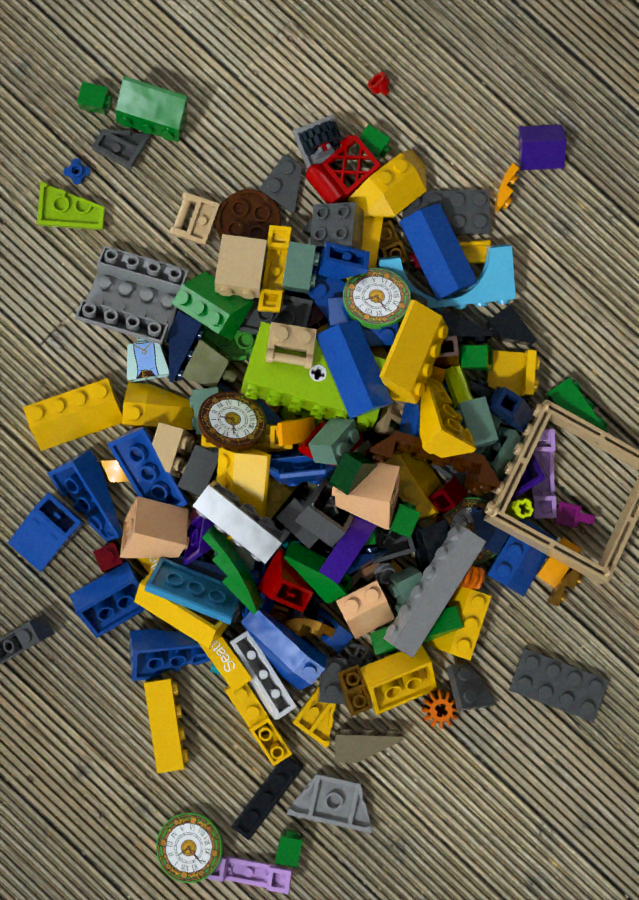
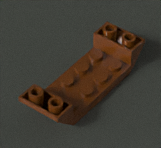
M402 432L394 433L361 453L370 460L380 463L391 459L393 454L403 455V453L411 455V458L414 460H431L433 465L441 467L449 465L458 472H466L467 470L464 488L470 489V493L475 495H483V493H490L492 490L500 488V482L484 455L471 452L440 458L435 454L427 453L423 449L420 437Z

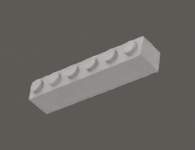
M456 523L449 530L446 540L436 551L430 565L424 570L422 578L412 589L405 605L399 609L398 616L387 628L383 639L413 658L486 541Z

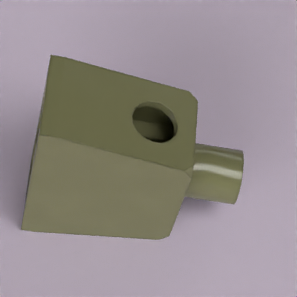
M203 337L199 340L182 377L213 388L218 387L221 380L233 385L239 373L228 368L232 357L209 339Z

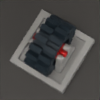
M333 115L292 131L307 169L312 164H321L342 146L340 142L343 138ZM336 159L333 163L338 162L342 159Z

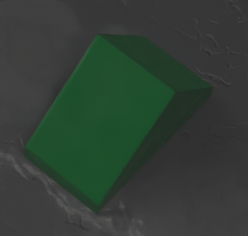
M344 452L329 483L346 495H349L377 467V463L359 452Z

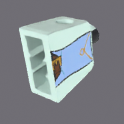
M137 338V343L128 344L127 380L130 383L169 377V366L161 344Z

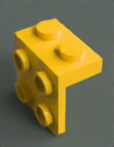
M493 350V369L487 371L488 386L494 389L497 386L506 387L523 397L530 398L533 396L534 392L538 391V379L535 378V370H539L540 357L536 356L537 350H527L525 353Z

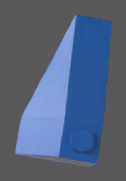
M90 449L74 456L47 473L58 492L63 497L67 495L75 503L73 508L77 512L81 510L88 517L90 526L106 542L122 536L102 468Z
M261 608L255 614L249 611L241 620L242 625L279 675L298 690L312 685L325 670L327 656Z
M158 629L130 631L129 649L132 681L156 679L162 677L161 673L169 670L177 672L182 670V666L191 663L199 665L211 661L199 643L184 633Z

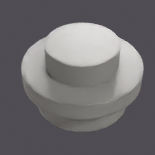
M388 562L379 564L374 571V579L380 584H390L388 577L396 574L394 566Z

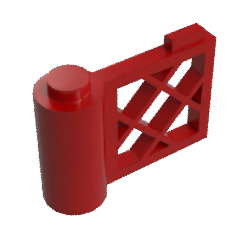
M349 134L340 142L342 146L324 162L312 164L306 171L305 177L326 204L346 203L349 196L382 167L356 134L353 136ZM357 142L360 146L359 156L348 155L349 148ZM336 159L343 160L342 170H333L330 165ZM348 160H358L357 171L346 170ZM363 160H372L375 164L369 171H361ZM356 175L355 183L348 188L345 185V176Z

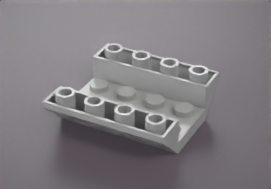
M104 245L97 262V275L87 300L82 299L75 320L162 345L169 337V329L179 308L171 303L182 284L186 283L189 270Z

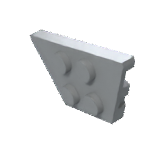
M316 773L287 809L286 815L372 833L360 782Z

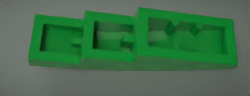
M213 524L203 535L202 539L216 552L212 561L226 574L222 583L255 614L263 603L255 581L234 546Z
M453 606L443 609L423 642H429L464 628L459 607ZM388 627L370 633L375 655L380 656L397 649L383 639Z

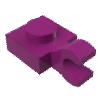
M559 501L557 518H555L554 524L577 528L578 522L594 525L596 516L580 513L581 506Z

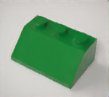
M124 76L116 106V123L124 127L141 130L146 134L160 136L168 141L179 142L187 123L188 96Z
M203 272L182 284L171 304L217 334L232 340L253 306L254 301L239 295L223 296L216 293L215 277L207 272Z

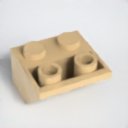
M159 422L152 445L165 471L181 479L194 447L197 445V438L184 429Z

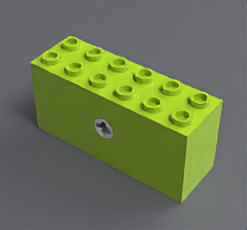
M261 321L243 379L241 393H244V396L249 399L257 400V398L266 400V403L272 406H279V404L286 406L288 410L295 413H301V411L309 413L315 419H349L317 339H315L311 370L304 369V366L275 361L266 363L265 359L271 324ZM274 348V352L306 356L305 352ZM374 356L381 372L386 359ZM380 409L353 418L357 430L362 433L370 432L377 420Z

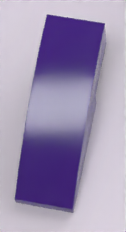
M355 516L346 533L340 538L319 572L339 584L377 525Z

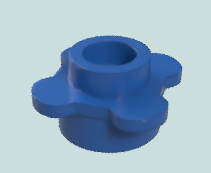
M75 158L72 160V164L64 169L63 173L66 177H70L74 184L79 185L90 174V169L87 166H83L80 159Z

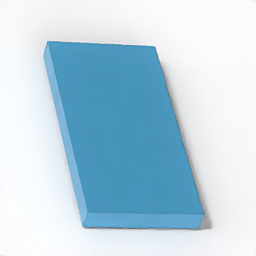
M160 557L144 591L229 625L240 603V600L222 581L163 557Z

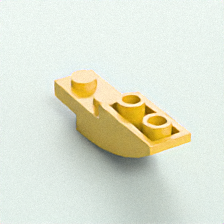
M247 683L235 693L230 686L224 688L271 764L275 766L291 756L292 752L249 684Z

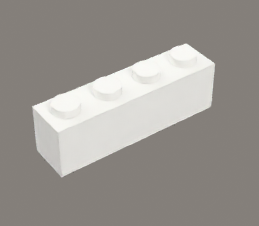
M247 630L227 642L252 676L253 680L249 682V685L271 720H278L297 707L264 653Z

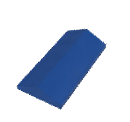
M440 203L422 208L399 221L437 301L477 283V279Z
M358 320L339 323L316 334V339L349 419L393 404L387 387L379 377V368Z
M145 427L129 430L107 443L139 497L178 507L189 503L182 489L177 487L178 482L175 477L165 471L152 445L153 440Z

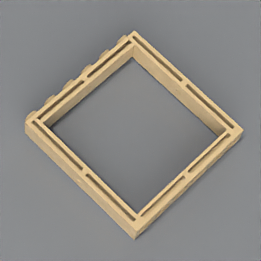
M545 400L540 404L537 403L533 408V418L530 423L528 422L524 432H522L524 437L521 442L516 444L513 450L515 456L512 462L509 461L504 468L503 473L505 476L503 481H499L500 488L494 490L496 495L493 501H489L484 510V513H486L484 521L597 583H608L639 517V475L598 564L505 514L506 508L548 421L639 470V450L555 403Z

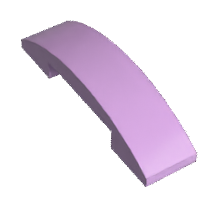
M544 429L533 452L548 475L547 479L531 488L534 518H557L554 483L555 429Z
M223 856L218 868L205 879L221 882L224 880L264 887L268 891L289 894L292 870L261 861Z

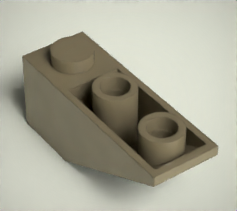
M341 728L340 732H335V762L358 763L403 741V735L398 734V730L392 729L385 730V733H376L375 729H362V733L353 732L351 728Z

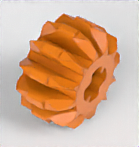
M472 564L459 586L474 590L480 589L485 580V570L480 566Z
M437 690L436 698L430 692L429 696L432 700L423 699V703L428 705V707L421 708V711L428 713L424 716L425 721L432 719L430 722L431 727H434L437 721L439 722L440 729L444 728L443 722L445 721L450 727L452 722L449 718L458 719V716L452 713L457 711V708L452 706L455 704L454 698L449 700L450 692L447 691L444 697H442V691ZM440 704H444L443 707L446 711L443 714L440 712L441 715H438L435 707L437 705L440 707Z

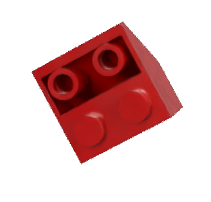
M278 548L257 589L272 600L304 612L314 593V589L284 558L286 551Z

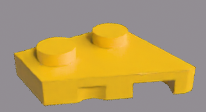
M318 685L294 717L292 723L328 748L336 704L318 702Z

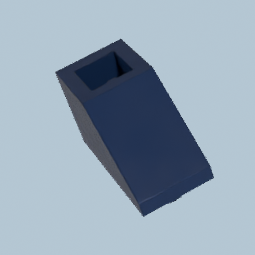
M503 387L495 390L488 402L491 414L520 432H524L533 415V411L522 397Z
M480 506L477 509L472 507L469 510L473 533L486 541L483 548L497 555L510 534L484 521L486 513H484L485 509Z

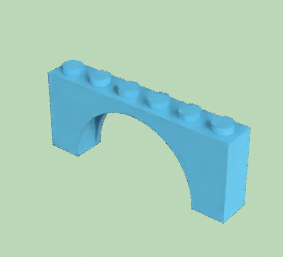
M510 244L487 246L485 264L477 278V283L458 294L448 296L439 301L436 300L435 296L417 289L408 280L403 270L400 256L377 258L378 268L392 271L406 282L410 291L427 299V307L433 311L445 310L444 307L453 306V309L466 308V304H475L476 307L488 306V302L497 301V304H508L511 299H516L512 245Z

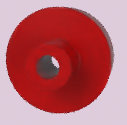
M379 72L370 79L367 87L373 94L381 92L385 96L390 91L387 87L390 79L384 72Z

